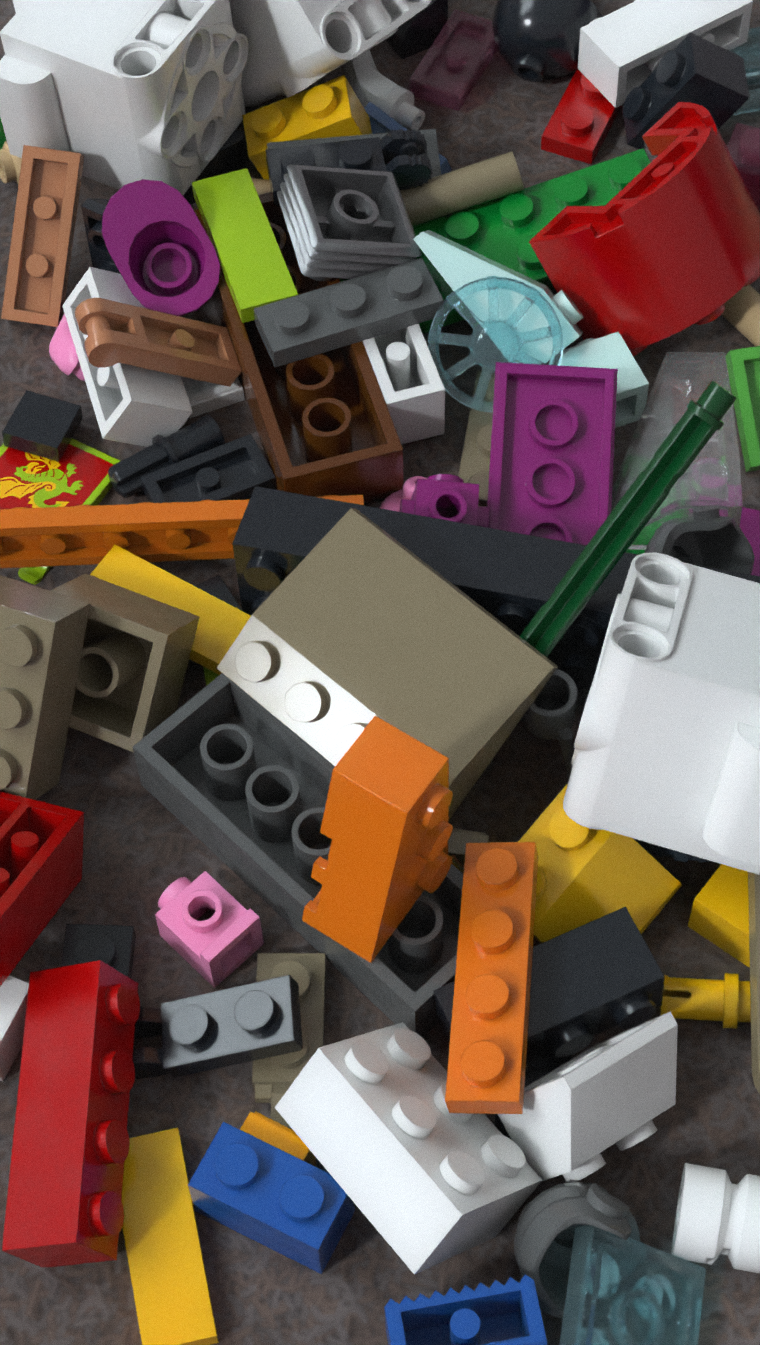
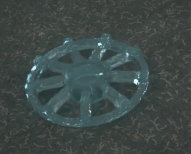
M487 276V278L478 279L463 285L446 297L444 304L439 307L432 321L428 336V348L445 391L459 403L469 408L493 413V402H486L484 399L492 373L495 371L496 362L547 365L523 353L521 347L524 343L552 337L553 349L549 365L560 366L563 354V334L556 312L537 289L515 279ZM498 289L511 290L525 296L507 320L501 319L499 315ZM488 290V319L486 321L479 320L462 300L475 292ZM533 304L537 305L546 317L549 326L522 333L518 332L517 324ZM453 308L473 328V333L470 336L441 333L443 323ZM439 344L466 346L470 349V355L444 371L439 355ZM478 364L481 366L482 372L473 398L459 390L451 380L473 365Z

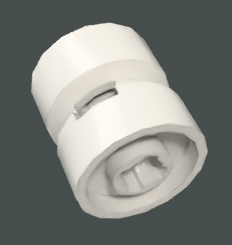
M685 1163L677 1202L671 1257L712 1265L720 1254L728 1255L733 1269L760 1274V1176L746 1174L738 1184H733L726 1170Z

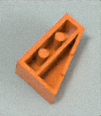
M374 716L332 771L320 833L332 839L328 860L319 856L313 863L311 878L321 883L322 888L314 900H310L305 905L302 921L370 963L423 891L426 890L429 893L436 891L451 867L452 857L448 855V840L453 826L448 821L449 805L453 792L449 790L448 757L379 717Z

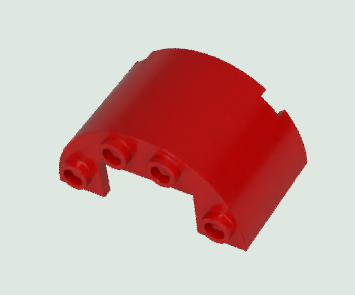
M678 102L642 135L651 155L658 156L605 206H566L529 241L557 293L563 290L582 313L584 318L576 324L583 332L581 334L583 340L589 338L597 339L619 331L630 352L635 356L648 345L668 338L693 324L703 325L717 319L725 311L724 303L743 287L750 285L760 277V212L710 112L702 105L696 103Z

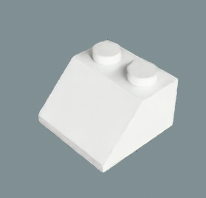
M671 1011L593 1045L524 1087L523 1114H498L511 1140L522 1149L527 1163L542 1178V1181L563 1175L567 1183L577 1182L606 1164L601 1152L616 1143L619 1150L622 1151L645 1140L657 1131L652 1119L676 1104L678 1024Z

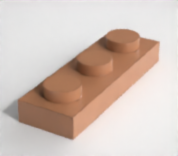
M28 145L23 146L1 319L58 327L63 317L64 310L62 305L66 299L84 164V155L81 153Z

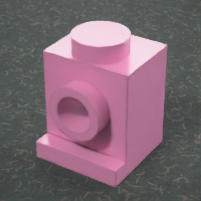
M206 871L193 882L187 877L175 880L164 890L159 898L158 907L160 910L155 914L160 936L214 988L264 944L260 917L251 908L249 910L244 908ZM208 910L213 913V916L207 920H197Z

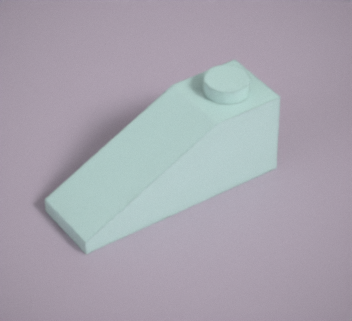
M430 230L422 231L413 239L509 363L544 365L583 333L576 323L584 317L563 290L554 295L548 286Z

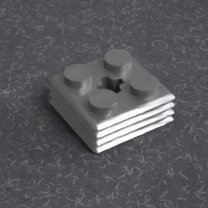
M304 165L287 166L288 174H284L285 182L280 184L282 191L277 192V197L300 271L304 276L316 281H328L332 278L353 279L417 259L416 257L422 255L420 247L413 240L416 236L396 178L392 172Z

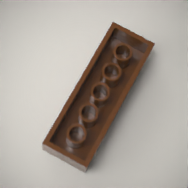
M272 192L258 195L298 295L339 283V278H332L328 281H316L301 273L281 207L274 205ZM199 209L194 210L206 234L208 235ZM220 267L219 283L212 298L221 325L228 330L242 372L239 374V378L268 465L276 477L277 490L313 497L325 495H363L364 503L385 498L394 492L403 490V448L363 341L275 368L255 325V320L242 323Z

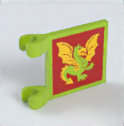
M73 438L59 462L6 447L3 443L0 447V509L98 505L112 488L108 470L111 466L120 462V460ZM52 566L23 567L19 569L18 576L36 585Z

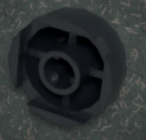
M498 0L492 20L495 47L504 60L513 67V72L524 80L540 82L543 79L552 80L573 74L578 68L580 28L602 17V15L590 0Z

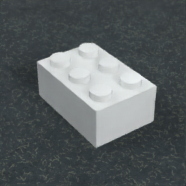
M402 1022L319 1047L275 1106V1109L415 1275L493 1239L536 1189L542 1178L527 1163L522 1149L513 1140L504 1136L485 1114L449 1113L445 1102L447 1071L432 1056L427 1042L420 1035L409 1030Z

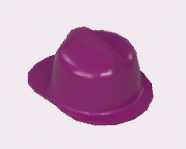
M142 179L124 185L111 196L103 212L102 235L107 250L124 281L143 307L175 316H182L197 311L209 301L219 283L220 262L212 242L193 208L177 189L162 181Z

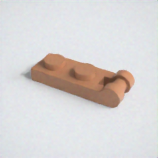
M90 298L81 302L76 307L75 317L79 330L83 334L88 335L84 342L89 362L95 367L105 368L122 363L229 387L242 372L226 327L103 298Z

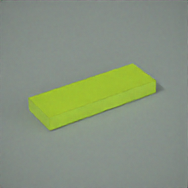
M245 168L192 182L194 199L209 238L215 248L220 267L242 323L255 320L254 308L298 295L248 169Z

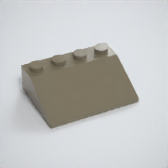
M350 508L251 615L217 666L221 673L334 766L337 765L374 716L379 717L448 757L449 790L453 792L449 805V819L558 668L551 660L356 508Z

